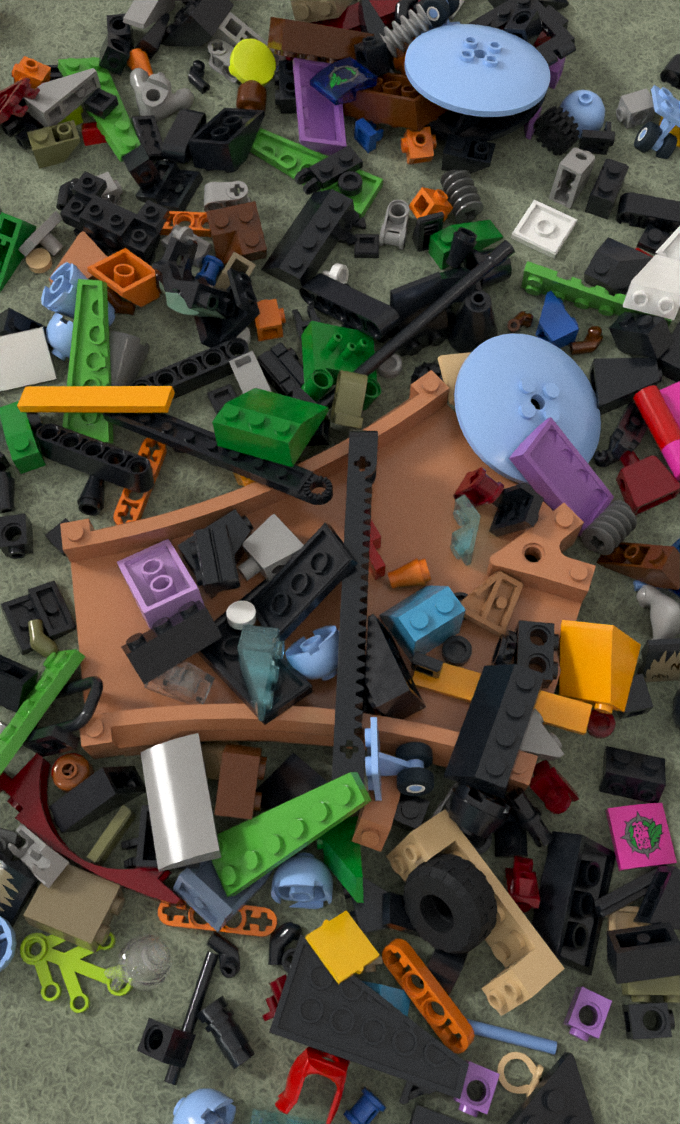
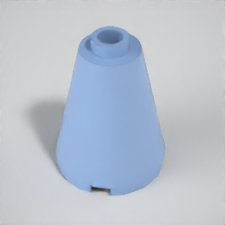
M66 262L51 275L50 279L53 280L50 288L45 286L41 297V304L48 310L74 319L78 279H89L76 265ZM108 301V320L110 326L115 319V309Z

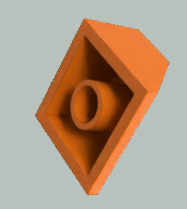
M126 248L87 267V271L100 281L106 282L109 288L140 307L160 297V292L156 287L155 270Z

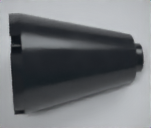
M473 290L469 292L448 325V341L459 353L472 352L486 340L498 336L492 301L489 294L485 291Z

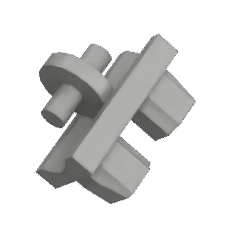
M176 224L171 233L161 240L162 246L167 248L171 236L183 243H186L188 239L196 241L198 247L193 265L197 268L201 267L203 258L212 249L211 243L193 234V230L190 227H181Z

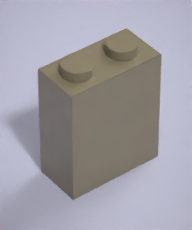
M291 0L290 2L295 21L310 23L339 18L353 0Z
M68 864L49 888L42 882L40 883L23 916L30 926L95 953L99 944L104 945L108 939L111 930L109 924L114 915L118 916L120 914L125 898L121 885Z

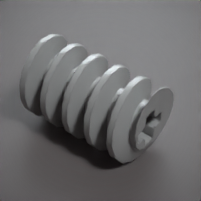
M420 4L416 5L417 14L411 9L408 10L409 19L401 15V25L393 21V30L391 31L388 27H384L385 36L380 34L383 41L387 44L391 55L395 58L398 57L397 48L405 52L404 43L410 45L413 37L417 38L421 35L422 31L426 32L429 30V26H432Z

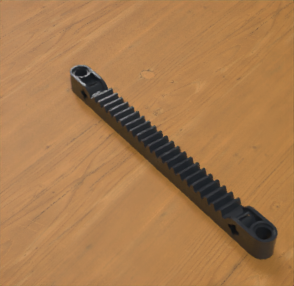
M350 430L344 544L358 564L342 580L332 781L347 773L358 772L364 784L365 747L362 740L356 735L362 734V723L360 722H362L372 484L376 479L378 431ZM346 747H353L354 753L350 759L346 758L344 753L346 752Z

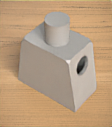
M573 148L560 162L549 196L550 200L569 209L572 207L589 180L596 159L591 152ZM568 180H573L570 184L571 188H568L566 185Z
M273 514L243 542L242 546L248 559L240 564L237 569L246 581L260 572L270 582L304 545Z

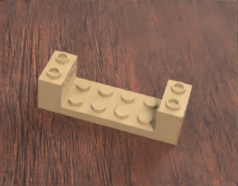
M444 809L410 832L386 857L390 861L393 870L401 876L404 882L419 864L426 863L440 853H450L469 860L486 876L488 883L491 884L494 890L498 913L496 925L485 941L491 947L494 956L502 962L505 969L481 989L487 996L490 1005L502 1016L532 998L565 968L458 825L449 817L446 809Z

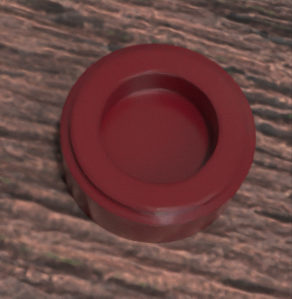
M596 710L591 711L587 732L598 739L608 737L614 731L616 725L613 715Z

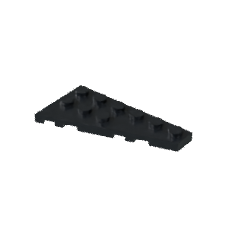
M300 934L269 1033L460 1099L469 1064L355 975H352L338 985L305 937Z

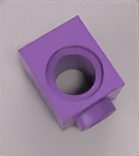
M576 987L563 1023L571 1027L569 1034L588 1042L589 1037L599 1039L612 1001L584 987ZM583 1006L589 1007L593 1012V1020L587 1026L579 1019V1011Z
M466 1060L465 1062L469 1066L461 1098L454 1097L453 1099L460 1103L458 1110L477 1117L479 1111L484 1114L488 1113L500 1074ZM473 1080H479L484 1089L482 1096L476 1100L470 1099L467 1095V1086Z

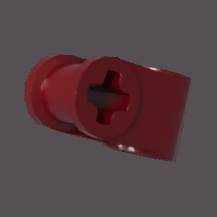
M480 467L477 470L466 473L453 497L460 505L474 509L478 506L493 503L502 493L504 485L501 482H495L486 474V470Z

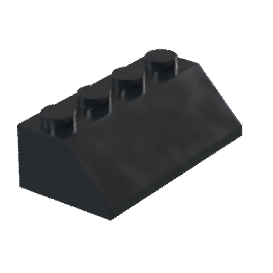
M333 189L313 192L261 270L299 290L302 285L315 277L354 219L353 199Z
M517 664L484 666L444 774L445 778L504 799L542 689L544 673Z
M552 831L553 839L548 845L544 871L541 875L539 889L540 904L539 908H534L532 926L564 968L592 976L603 918L595 912L593 903L609 892L616 857L615 852L584 835Z

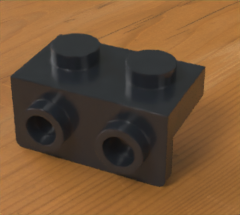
M524 483L503 489L500 496L492 503L498 508L489 532L498 537L534 527L538 521V513L544 498L535 492L533 487Z
M606 746L603 757V777L599 785V791L643 802L658 803L666 786L665 759Z

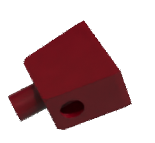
M634 450L632 452L627 451L621 456L620 460L624 468L620 470L616 481L624 501L631 507L635 516L677 497L680 492V483L656 456L651 455L639 460Z

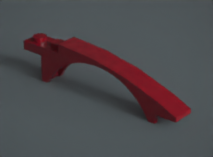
M36 753L13 779L4 771L0 775V793L4 790L10 796L7 802L20 812L15 819L54 850L101 878L121 885V887L176 907L182 908L185 905V902L164 884L172 874L169 870L159 872L158 868H105L81 859L65 844L54 825L48 802V784L52 765L41 755Z

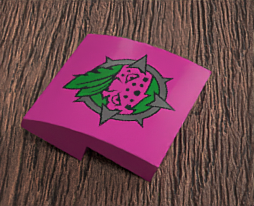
M662 803L607 808L605 810L619 871L677 863Z

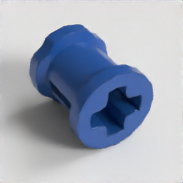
M206 255L202 260V269L196 274L194 279H199L203 276L211 286H215L218 273L223 270L224 264L215 256Z
M365 1086L361 1090L362 1096L350 1110H346L344 1116L352 1124H370L380 1111L384 1112L386 1106Z

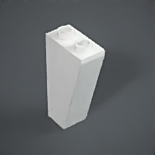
M655 255L631 281L623 307L675 320L680 307V260Z

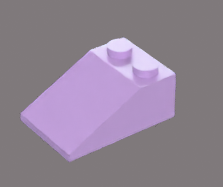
M169 539L117 561L119 569L149 629L153 628L152 625L159 619L164 617L170 618L178 613L179 608L188 602L199 600L204 605L197 585Z

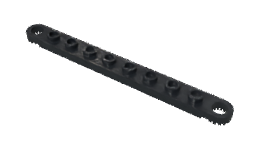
M102 413L103 418L108 422L310 504L323 505L328 503L333 497V486L327 477L323 478V476L313 474V471L295 464L293 467L219 447L217 446L215 433L168 414ZM318 487L326 489L324 492H321V495L320 493L317 495L312 492L313 489Z

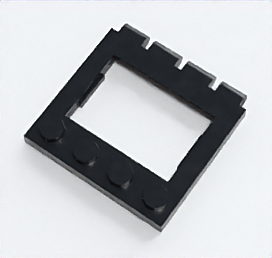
M508 0L468 23L497 29L505 28L516 9H535L539 13L542 31L548 37H551L550 40L536 47L545 58L548 66L558 62V58L561 60L576 51L575 38L538 0Z

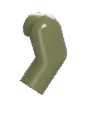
M42 620L29 621L31 648L45 658H48L53 652L57 653V644L43 632Z

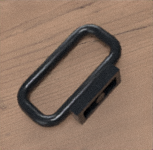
M90 676L65 684L55 699L90 689L80 714L74 719L37 729L38 722L22 745L42 757L76 750L80 738L73 735L72 732L83 728L93 717L103 692V681L101 678Z

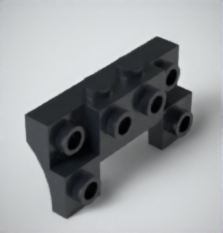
M85 171L72 187L73 197L60 212L63 223L85 232L91 238L104 241L112 248L117 247L121 250L126 248L140 259L147 261L155 249L157 239L165 222L170 216L169 209L147 200L137 214L101 198L107 188L106 180Z

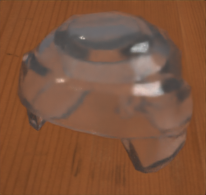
M152 934L137 935L130 939L121 949L119 964L106 969L104 974L108 979H112L110 985L112 990L119 991L125 982L140 991H149L159 987L166 980L172 969L173 956L168 945L160 937Z

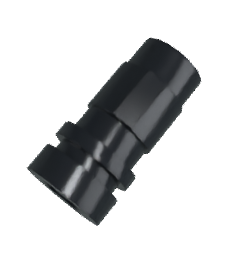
M222 995L196 1015L201 1023H206L205 1030L207 1033L211 1031L216 1044L234 1070L255 1053L239 1024L233 1019L232 1015L234 1012L232 1009H227L226 1006L229 1004Z

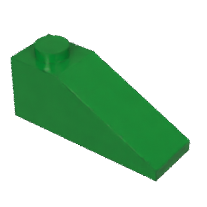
M3 212L0 214V292L24 258V255L18 249L35 232L37 227Z
M491 220L454 224L430 236L428 253L439 268L443 270L450 266L446 263L449 255L453 234L458 231L459 227L469 229L477 235L475 240L477 244L473 248L477 251L503 239V235Z
M19 401L0 407V418L12 460L20 474L43 467L46 463L27 413L20 412L17 407Z
M358 816L348 817L317 839V850L323 849L324 863L357 903H364L360 844L352 842Z

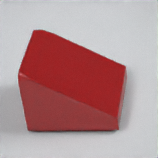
M96 121L82 124L81 132L85 146L107 143L104 135L97 128Z

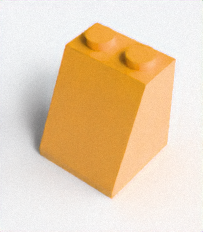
M562 620L560 632L561 672L559 695L591 704L594 710L602 713L612 714L613 710L625 712L641 644L614 625Z

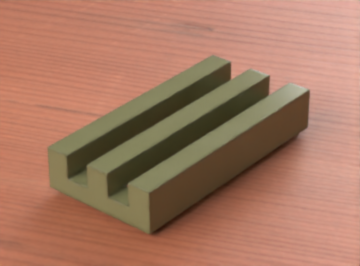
M122 805L87 855V858L103 866L135 820L136 814Z

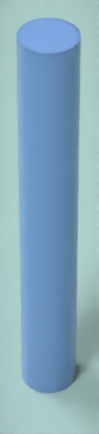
M467 1019L474 1030V1035L553 1055L556 1053L557 1041Z

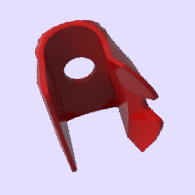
M307 1047L291 1066L285 1090L277 1096L279 1099L275 1103L276 1108L280 1112L288 1114L298 1101L307 1075L319 1074L331 1079L337 1086L325 1123L331 1124L343 1095L350 1061L312 1047ZM323 1057L329 1058V1059L333 1060L334 1062L328 1061V1060L324 1059Z

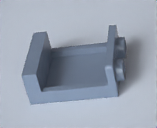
M212 860L201 862L199 869L186 868L179 874L172 890L219 932L265 885L272 871L236 896L227 897Z

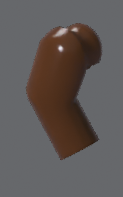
M108 288L107 297L109 303L115 309L114 313L134 315L136 304L122 301L114 290Z
M520 311L513 319L508 321L507 327L512 332L519 331L522 326L531 327L534 316L526 313V311Z
M592 326L588 329V334L583 341L570 342L571 355L594 352L603 340L602 329L599 326Z

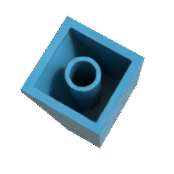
M427 585L381 613L379 617L408 659L412 661L415 651L425 655L444 643L449 637L458 634L466 610L449 586Z

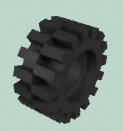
M553 106L535 121L533 128L536 129L534 135L538 136L537 142H542L541 146L543 148L546 147L549 152L553 151L554 155L557 156L559 154L560 156L576 143L580 133L579 130H576L578 124L573 123L574 117L570 118L567 110L563 112V108Z

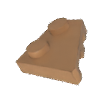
M502 571L495 572L460 601L466 610L464 618L497 636H501L506 631L524 584Z

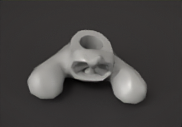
M135 68L130 73V84L135 92L140 116L154 115L156 122L172 113L180 111L181 108L188 109L193 104L194 94L191 90L182 88L173 94L171 92V83L162 72L149 76L148 72L142 68Z
M643 585L637 592L636 598L642 608H650L653 638L651 640L672 639L679 635L680 604L660 592L656 587Z

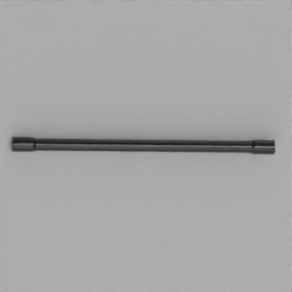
M504 240L482 262L353 372L365 374L367 377L490 271L500 266L514 254L513 246L507 240ZM335 388L318 401L317 404L326 406L330 410L333 404Z

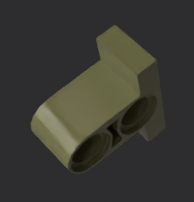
M344 370L339 371L332 409L329 410L328 414L330 422L343 426L362 428L363 418L361 414L367 388V375Z

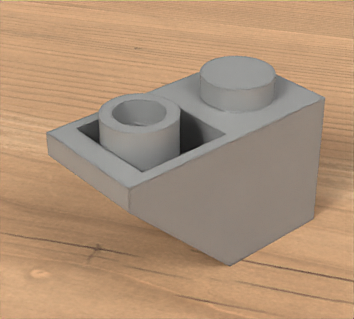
M253 351L229 361L243 394L253 388L272 392Z
M534 709L521 751L538 756L537 759L554 761L564 755L560 749L562 744L554 733H549L542 724L544 720L541 714Z

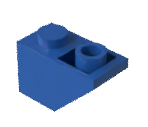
M551 290L547 292L536 336L558 348L569 345L570 342H575L579 328L575 318L570 317L565 310L562 300L557 298Z

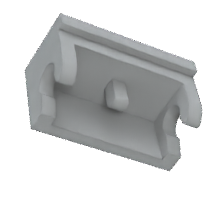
M21 823L16 831L22 838H25V844L17 848L14 844L8 843V848L21 859V862L40 882L49 888L69 864V861Z

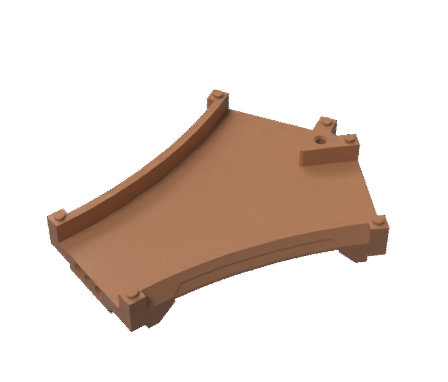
M430 370L410 385L408 400L362 429L378 431L376 479L372 484L371 520L381 535V547L377 549V552L386 565L385 576L377 580L373 578L369 570L365 656L367 650L368 616L374 614L386 627L379 615L427 585L449 586L453 593L464 592L469 595L492 574L502 571L524 584L506 631L515 632L519 620L555 624L554 634H559L558 650L554 651L553 662H558L557 679L552 681L548 689H541V691L554 694L561 672L562 620H577L581 604L589 591L596 568L595 565L575 560L562 554L575 543L584 522L565 503L553 511L543 501L538 513V521L534 527L497 537L489 532L498 507L492 503L478 506L474 509L460 505L453 497L455 491L467 472H472L480 467H483L486 470V474L495 482H501L504 485V489L520 483L509 480L492 470L473 451L463 435L456 413L447 405L450 388ZM349 437L296 464L313 471V474L323 476V478L327 477L328 480L330 479L333 486V497L328 503L323 505H313L261 483L253 482L237 490L194 505L101 529H94L89 519L60 524L63 551L71 562L79 652L85 655V658L80 663L82 679L98 676L103 681V692L95 713L90 721L80 729L81 747L93 759L124 755L125 757L141 755L140 752L148 748L196 733L199 734L201 742L262 741L333 747L337 674L326 681H323L321 678L317 680L306 679L313 686V692L266 725L259 720L198 653H195L144 685L121 647L126 644V640L137 633L143 634L150 629L119 569L117 561L169 539L197 585L204 606L207 608L213 621H215L227 611V608L232 603L239 601L266 578L259 572L246 581L238 571L241 587L226 591L222 590L216 597L211 599L206 594L203 586H198L196 576L181 556L177 545L193 536L195 530L206 528L234 509H236L241 517L245 515L253 526L251 534L271 515L275 514L303 545L324 523L331 525L344 543ZM318 487L313 489L312 492L313 494L316 493L318 495L320 493L321 495V492H324L326 489ZM246 553L237 564V567L248 559ZM532 555L537 558L538 562H530L525 557ZM416 558L418 560L425 558L431 581L425 582L426 585L392 589L388 572L394 571ZM342 581L280 646L272 644L257 617L253 627L287 660L286 650L304 636L307 640L315 636L312 631L328 625L336 626L339 631ZM467 619L463 620L460 632L455 636H462L470 642L472 654L466 664L457 667L482 673L484 666L491 665L494 650L500 636ZM537 636L530 637L533 644L538 646L544 645L541 638ZM393 637L398 647V650L411 674V677L413 678L415 671L411 668V661L408 659L402 648L399 646V644ZM444 643L425 654L448 664L442 656ZM529 665L530 669L543 673L539 665ZM417 688L426 708L403 720L381 716L378 709L374 710L375 715L363 713L362 722H360L362 723V734L356 736L364 743L365 751H367L365 746V728H371L370 717H377L380 752L396 756V749L400 745L408 742H421L431 747L433 754L432 764L447 768L470 703ZM90 689L83 691L84 704L87 700ZM520 750L506 792H510L513 789L517 791L518 787L524 791L527 789L538 756Z

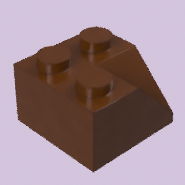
M255 201L206 211L216 258L223 262L224 267L233 252L249 261L267 258V247Z
M226 744L222 753L214 815L252 820L254 811H260L262 792H256L258 780H264L267 757L262 756V748Z

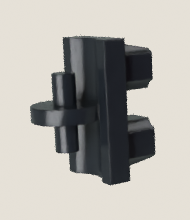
M26 112L23 117L11 115L7 121L1 124L3 132L9 137L20 131L15 136V139L24 150L31 146L27 132L44 127L29 112Z

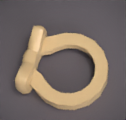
M511 1052L503 1056L498 1063L497 1073L500 1074L498 1080L507 1091L516 1094L526 1093L527 1098L540 1083V1078L544 1071V1067L541 1064L535 1066L528 1056L520 1052ZM512 1059H520L525 1062L530 1073L533 1075L530 1084L518 1087L509 1084L504 1076V1068L507 1062Z

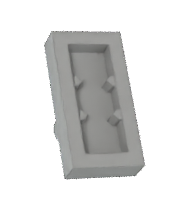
M55 211L18 250L26 257L40 243L54 257L63 245L50 232L62 220V217Z

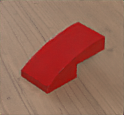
M371 520L369 570L373 578L377 580L385 576L386 565L377 552V549L381 547V535Z

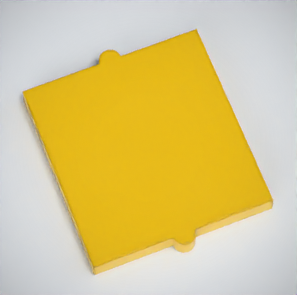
M347 910L330 921L324 920L322 926L305 937L338 985L355 973L361 974L364 967L380 956Z

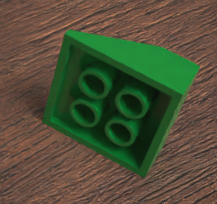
M253 388L225 403L212 421L217 446L293 467L329 409L319 404Z

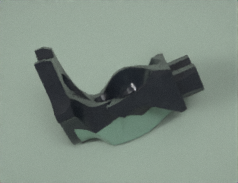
M171 236L162 259L153 263L152 266L156 275V287L162 295L166 296L167 306L176 312L190 316L217 317L220 319H227V316L232 317L237 306L236 302L233 301V293L224 288L211 286L203 276L199 279H194L195 276L192 275L191 269L198 247L197 242L188 239L186 243H183ZM181 255V262L177 265V258Z

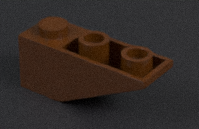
M621 542L611 554L600 555L596 562L607 569L654 587L680 589V552L674 546Z

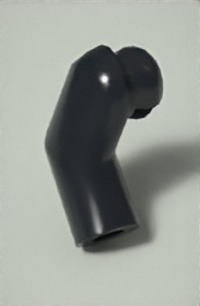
M293 922L283 923L271 934L268 965H282L284 948L292 941H298L300 934H302L299 924H293Z

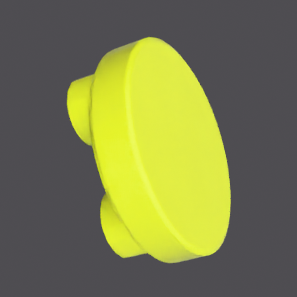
M256 39L240 41L230 55V74L235 76L241 83L254 80L265 86L271 81L274 71H276V61L272 51L267 48V45Z

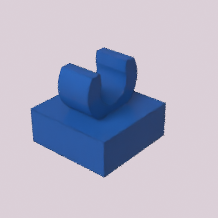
M361 118L355 122L354 139L369 153L376 149V142L383 138L384 130L379 129L376 131V124L372 121L368 123L364 118Z

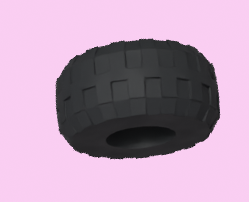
M440 853L426 863L419 864L408 875L404 886V907L411 925L420 934L419 936L424 941L430 943L437 950L458 954L471 951L489 936L497 922V900L494 897V890L491 884L488 883L483 872L475 867V864L457 855Z

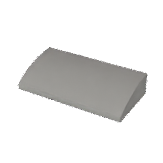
M199 734L176 738L140 752L158 871L221 858Z

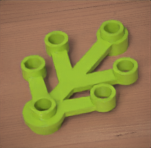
M112 932L109 934L111 943L106 947L99 944L96 952L100 950L107 951V949L110 950L114 947L116 938ZM32 933L26 936L21 943V958L25 963L35 966L42 986V998L46 1001H56L62 993L60 984L53 981L48 964L49 961L59 965L71 998L70 1008L75 1013H83L90 1006V998L87 994L83 993L76 972L107 984L109 992L115 996L127 995L134 986V978L127 970L117 969L111 972L81 960L94 953L80 946L65 953L53 949L66 940L52 934L46 936L42 933ZM35 943H39L42 947L38 955H33L31 952V948ZM121 976H124L127 980V985L123 989H119L116 986V981ZM50 985H54L57 990L52 998L46 995V990ZM79 996L85 999V1005L82 1009L75 1007V1000Z

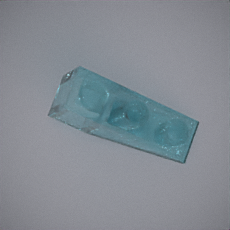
M243 625L237 648L239 665L259 721H264L266 709L271 710L273 705L274 693L271 691L272 684H277L279 666H277V660L283 659L285 642L280 641L279 628Z

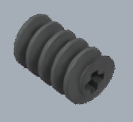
M450 170L442 175L440 183L443 191L448 196L447 200L453 206L452 213L457 224L472 222L482 212L484 206L480 201L479 194H477V189L471 179L470 172L467 170Z
M622 500L613 501L582 532L581 542L590 551L601 555L611 554L637 526V518L632 512L631 507Z

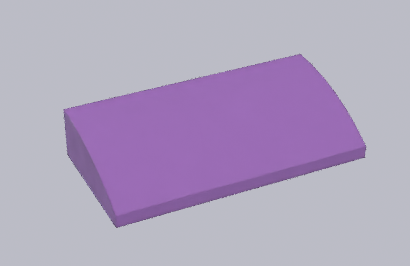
M293 58L299 142L310 150L330 156L347 147L341 86L335 85L331 89L330 85H328L330 83L329 76H327L334 70V66L339 67V65Z
M552 417L547 418L509 457L523 477L544 498L543 501L553 511L565 503L584 522L578 536H581L582 532L608 507L614 498Z

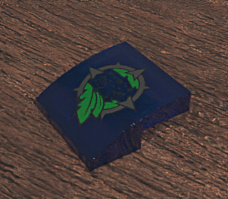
M347 57L328 65L310 79V86L334 105L355 101L356 91L377 85V76L352 57Z

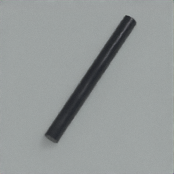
M208 951L181 1028L190 1033L194 1032L198 1020L196 1014L201 1011L219 956ZM169 1064L164 1082L176 1085L182 1068Z

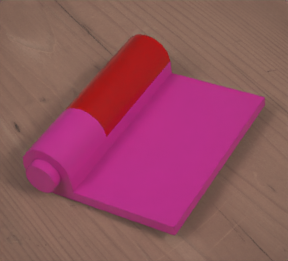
M680 381L661 390L656 385L645 387L634 395L633 400L677 481H680Z

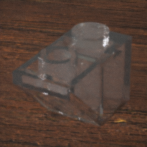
M181 662L146 683L144 687L187 704H204L215 677L189 662Z

